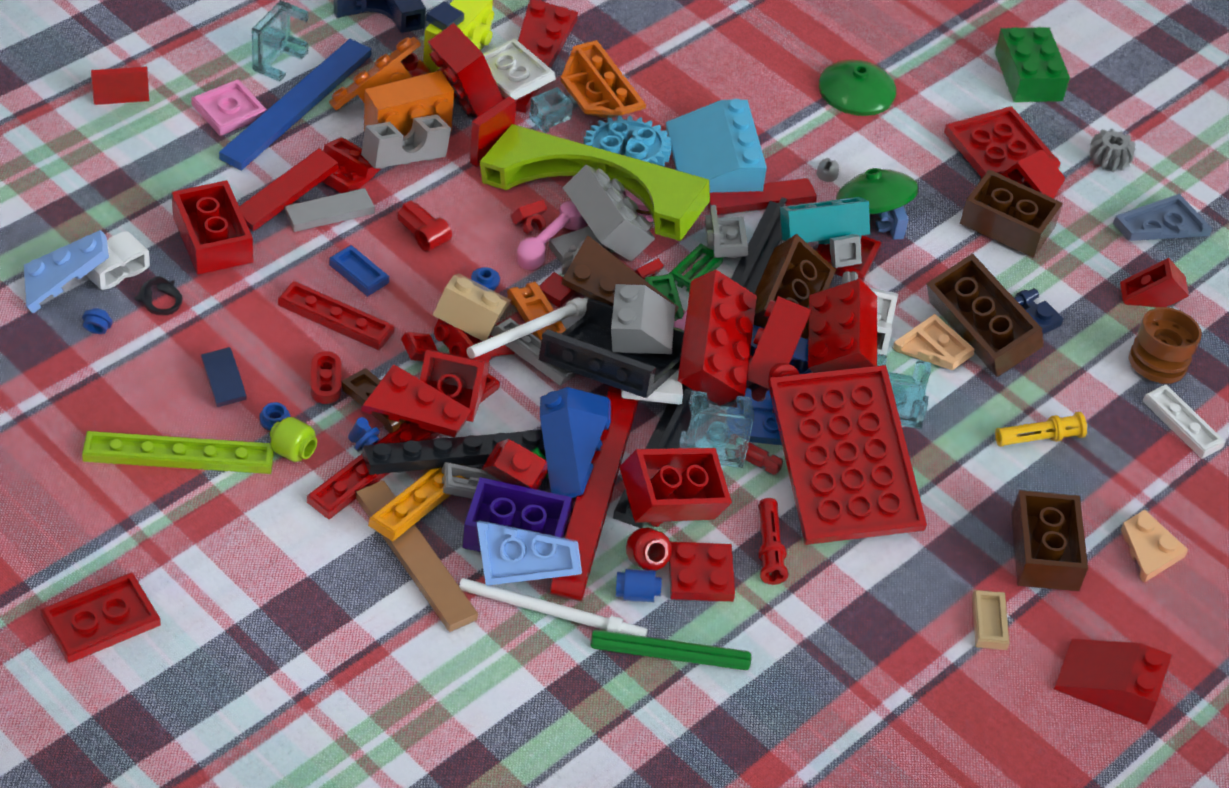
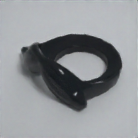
M156 276L142 285L138 296L135 297V301H141L152 314L169 315L179 309L183 297L174 286L175 281H168L164 277ZM155 285L159 290L172 296L176 301L174 306L168 309L154 307L152 304L151 287Z

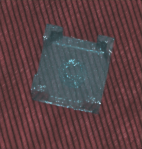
M282 0L252 28V69L279 82L286 76V72L270 65L283 52L298 59H303L308 53V43L290 35V16L307 22L308 11Z
M877 353V366L886 365L887 356ZM917 361L913 376L888 372L902 426L922 428L928 407L929 396L925 395L931 372L930 362Z
M691 391L689 407L692 416L688 433L682 431L679 442L680 447L716 448L720 465L743 468L755 417L751 397L737 396L738 408L710 405L706 392Z

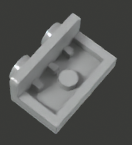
M710 205V215H705V229L707 232L708 247H713L714 258L748 256L744 217L718 218L716 205Z

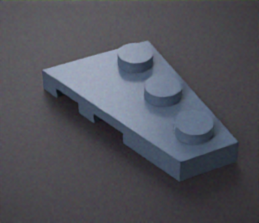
M1180 194L1116 215L1113 222L1129 241L1210 236L1212 227Z

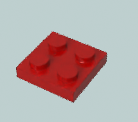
M670 541L672 545V554L669 560L671 600L734 602L735 584L732 544Z

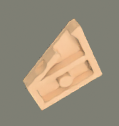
M936 314L897 339L893 346L896 352L949 370H954L974 356V348Z
M1146 510L1131 517L1122 525V535L1130 546L1129 552L1132 559L1137 560L1141 569L1139 576L1144 583L1183 559L1187 554L1188 549Z

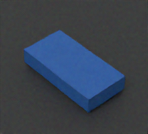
M352 245L329 258V265L367 297L389 284V275Z

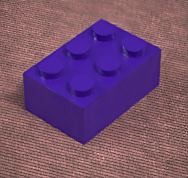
M480 477L464 524L463 548L481 552L477 528L478 521L564 538L569 522L572 497Z

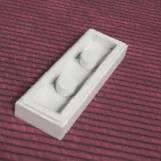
M1166 384L1145 394L1142 402L1201 459L1223 448L1226 441Z

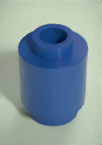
M625 569V572H617L616 597L624 598V601L654 602L655 596H661L662 577H656V570Z

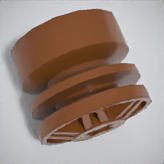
M1157 307L1149 310L1142 319L1138 335L1135 337L1129 351L1128 359L1131 366L1139 375L1157 383L1172 384L1182 380L1188 371V366L1192 362V356L1196 353L1201 341L1202 331L1200 326L1191 316L1177 309Z

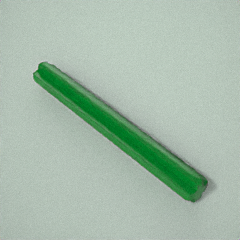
M593 630L591 637V648L739 670H749L752 659L751 652L603 630Z

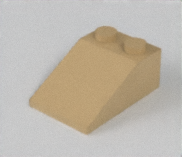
M455 274L445 287L433 316L484 341L489 338L511 300L462 274Z

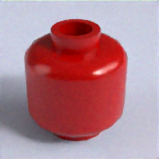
M649 527L640 528L629 536L626 543V554L629 560L637 567L645 570H659L669 562L672 554V545L664 533Z

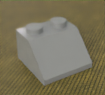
M616 284L611 325L612 352L672 354L675 305L646 285Z

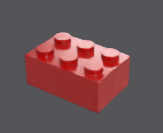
M454 23L428 41L432 53L429 55L435 65L440 67L437 71L441 70L454 90V99L457 97L460 100L459 104L466 114L472 113L477 118L503 100L483 53Z
M228 180L172 191L173 218L197 275L253 263V237Z
M860 278L809 295V309L812 311L809 316L808 368L813 373L877 366V295Z
M716 448L636 449L619 466L635 523L715 520L732 504Z

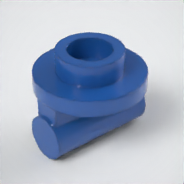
M360 417L354 424L348 438L351 442L356 443L354 448L359 452L363 449V446L374 445L380 440L377 437L380 430L377 427L372 429L369 426L368 420Z

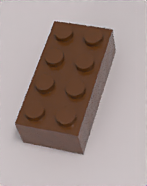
M973 253L926 283L929 302L950 326L974 348L975 354L996 377H999L1044 347L1042 328Z

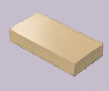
M974 590L972 594L975 646L977 648L1007 650L1009 646L1005 593Z

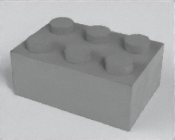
M586 164L563 187L599 242L631 262L655 240V237L649 230L651 224L636 212L638 206L631 198L624 195L623 192L626 190L624 186L615 178L610 180L607 174L600 168L594 170Z

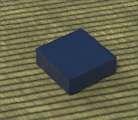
M443 1L426 14V21L444 30L453 23L457 26L464 21V13Z

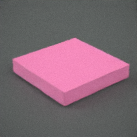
M239 79L191 98L192 106L219 136L252 124L267 111Z

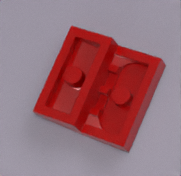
M343 137L324 145L323 151L338 162L339 169L322 182L340 193L360 189L380 170V168H374L361 155L362 148Z

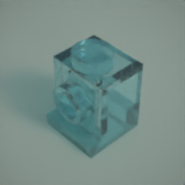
M556 87L531 98L529 118L544 133H548L550 127L571 119L573 102L569 96Z

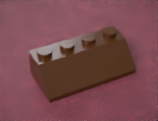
M797 234L775 247L754 293L757 295L754 325L765 328L769 318L764 316L770 300L776 301L777 297L780 296L809 308V295L829 289L836 269ZM809 319L801 335L805 339L809 338Z

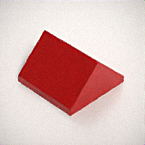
M147 66L91 70L94 105L149 101Z

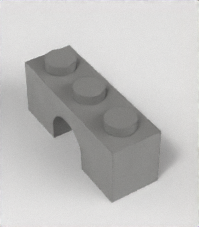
M438 115L414 118L412 129L405 137L390 122L365 126L361 155L374 168L380 169L387 166L407 165L411 162L430 161L435 158L446 157L451 127Z

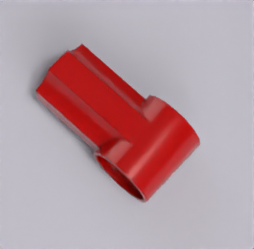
M410 200L404 203L403 207L398 211L397 219L414 234L418 246L424 252H429L452 239V230L447 221L441 217L434 219L417 202L414 203Z

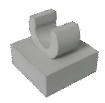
M852 234L830 238L831 265L838 268L862 264L859 235Z

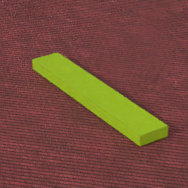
M87 431L82 458L83 462L271 474L274 451L271 448V443Z

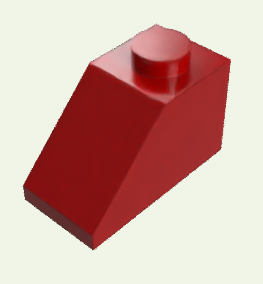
M1170 258L1120 281L1122 299L1126 305L1168 307L1189 297L1186 276Z

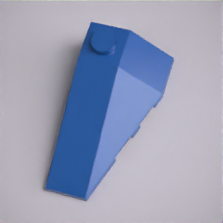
M566 387L540 397V422L551 493L574 498L583 495L594 467L591 463L595 451H600L603 444L600 438L603 430H608L611 423V401L608 397Z

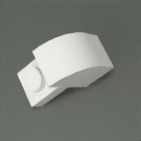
M870 288L877 295V355L886 357L898 293Z

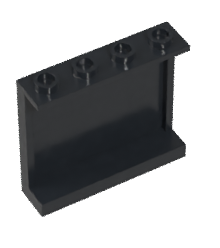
M589 298L587 299L585 316L562 334L549 329L542 334L538 360L647 398L679 370L684 330L674 327L672 354L612 352L611 325L613 306Z

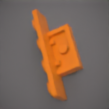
M414 36L412 38H404L396 45L397 49L390 55L384 54L379 57L374 63L375 66L368 72L366 70L360 72L353 78L354 82L347 88L341 87L336 90L331 96L333 99L329 101L330 105L337 111L356 95L365 103V89L412 78L401 61L422 44Z

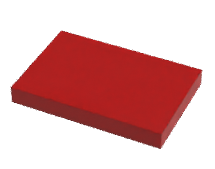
M133 572L40 609L41 617L68 664L161 625L159 615Z

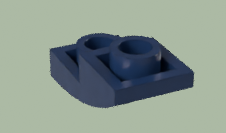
M228 347L201 354L216 406L221 407L247 400L231 348Z

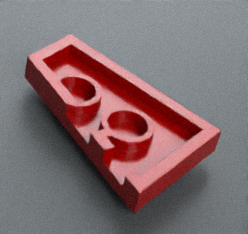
M395 364L392 365L361 409V412L372 414V411L388 415V419L399 422L400 419L417 423L419 428L454 438L472 412L469 408Z

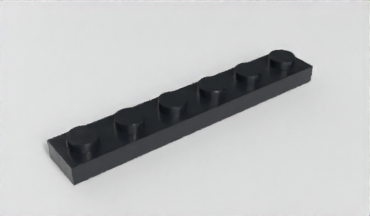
M542 430L478 436L469 435L466 437L438 438L388 444L379 443L363 446L362 454L369 475L442 468L445 462L462 466L485 464L496 444L507 439L516 442L529 451L538 447L546 458Z

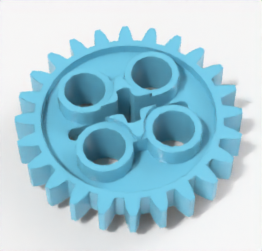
M618 116L615 121L612 118H607V123L599 120L598 126L591 125V129L586 130L583 143L665 167V162H669L672 147L671 137H667V131H661L660 125L652 126L653 121L643 123V118L641 117L635 121L632 116H629L627 120H623L621 116Z

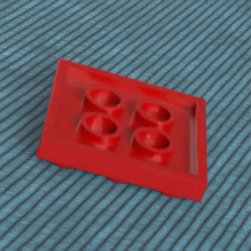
M1012 106L946 124L944 129L945 135L981 178L984 177L988 170L1002 174L1018 161L1039 150L1045 151L1048 156L1053 155Z

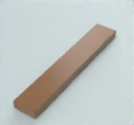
M384 480L356 491V499L369 518L395 498ZM415 524L394 541L382 535L449 632L478 620V612Z

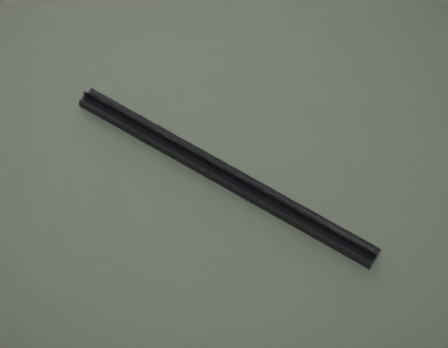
M783 197L779 203L769 202L748 243V256L741 257L731 277L733 281L753 294L757 289L774 248L783 241L780 207L786 206L787 201ZM682 384V404H667L645 449L682 448L706 398ZM625 489L614 510L613 519L642 528L645 522L635 523Z

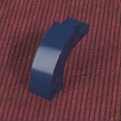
M334 0L333 12L337 18L373 12L389 17L396 24L400 33L425 28L426 7L421 0Z

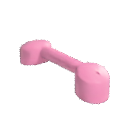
M572 201L564 202L560 206V215L536 238H526L520 242L517 247V262L521 268L526 270L539 268L545 261V244L563 227L570 230L585 228L587 223Z

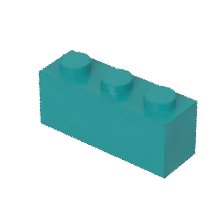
M861 197L780 207L783 241L797 234L807 244L818 241L819 244H829L830 238L857 234L861 239V235L870 234L869 201Z

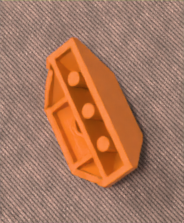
M597 40L573 46L571 55L561 75V82L584 114L607 119L646 109L645 102Z

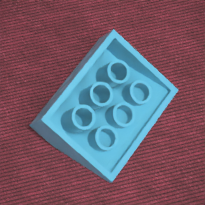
M720 100L666 122L665 127L668 137H671V152L677 171L709 179L710 193L763 191L767 166L748 100Z

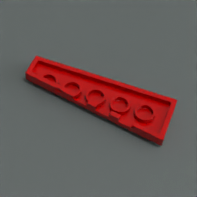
M529 0L518 42L551 69L578 20V11L541 0ZM540 88L517 99L516 111L526 114Z

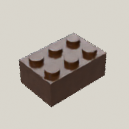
M988 170L966 199L959 224L1034 258L1056 227L1063 203L992 170Z
M1019 490L1011 512L1017 585L1080 591L1088 571L1080 496Z

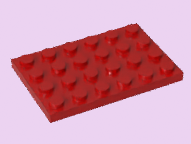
M886 365L769 378L768 386L805 545L925 531L927 523Z

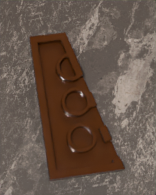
M588 235L561 283L586 297L611 306L614 305L616 284L646 285L675 305V316L679 308Z

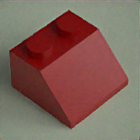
M426 350L420 380L472 410L467 421L473 422L484 393L490 362L435 350Z

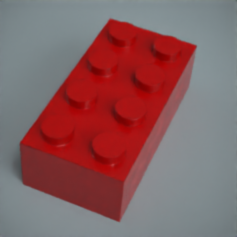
M715 269L691 281L678 381L718 406L745 396L757 295Z

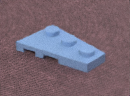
M99 230L24 264L27 308L32 313H35L42 308L39 304L51 294L54 297L58 296L64 291L62 286L74 277L81 279L108 259L107 236Z
M484 521L477 522L486 586L580 575L582 573L579 546L576 540Z

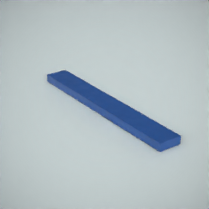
M351 38L347 40L219 151V159L242 171L369 59L372 49Z

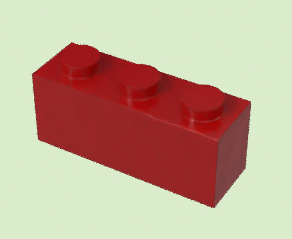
M780 296L777 297L776 301L770 300L764 316L769 318L765 329L759 327L753 341L758 346L754 355H750L748 381L769 389L768 375L770 370L778 363L790 364L811 314V309Z

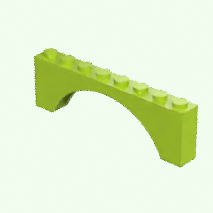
M511 124L480 161L482 183L504 190L540 178L575 176L586 164L594 170L600 168L607 174L610 180L617 179L625 189L636 196L647 207L654 221L655 234L678 241L683 239L710 202L709 179Z

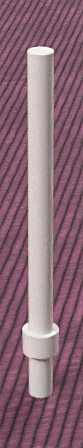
M577 297L568 301L564 307L470 346L466 350L467 355L473 359L565 318L580 316L587 310L586 305L589 297Z
M462 578L459 587L462 591L610 632L645 637L647 635V628L625 623L623 618L612 615L610 618L499 587L486 586L484 583Z

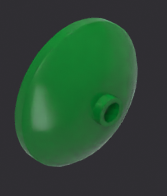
M850 59L831 64L822 72L819 79V91L823 99L835 109L851 115L870 116L882 113L891 107L896 97V85L891 76L881 67L863 60Z
M871 168L844 184L838 191L836 200L861 197L869 201V214L882 213L897 209L911 202L918 194V185L907 174L890 169Z

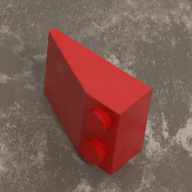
M1072 639L1054 690L1147 725L1157 704L1172 654L1143 643Z

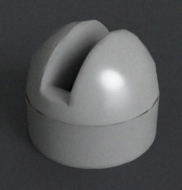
M830 158L823 159L817 168L818 178L826 182H832L838 178V163L835 160H830Z

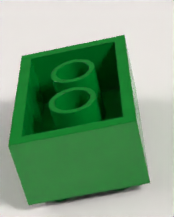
M1050 27L1001 28L994 52L1013 102L1063 101L1070 76Z

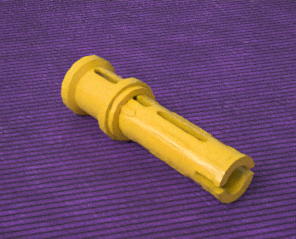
M1075 412L1073 416L1067 417L1054 415L1044 422L996 428L995 439L997 445L1002 447L1004 445L1049 438L1055 442L1072 436L1084 438L1087 435V423L1082 412Z

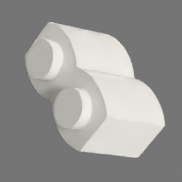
M121 232L113 235L107 240L109 258L87 273L86 276L101 290L112 288L125 278L134 277L150 266L149 250L130 232Z

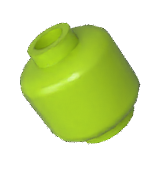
M287 417L281 422H276L271 428L272 450L292 462H300L303 459L310 458L317 447L315 430L295 417Z

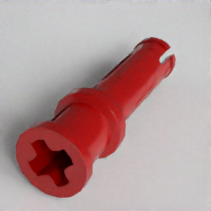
M765 498L760 500L758 504L762 546L759 548L758 556L763 566L760 571V578L764 583L776 585L788 579V569L784 564L787 552L780 539L778 502L773 498Z

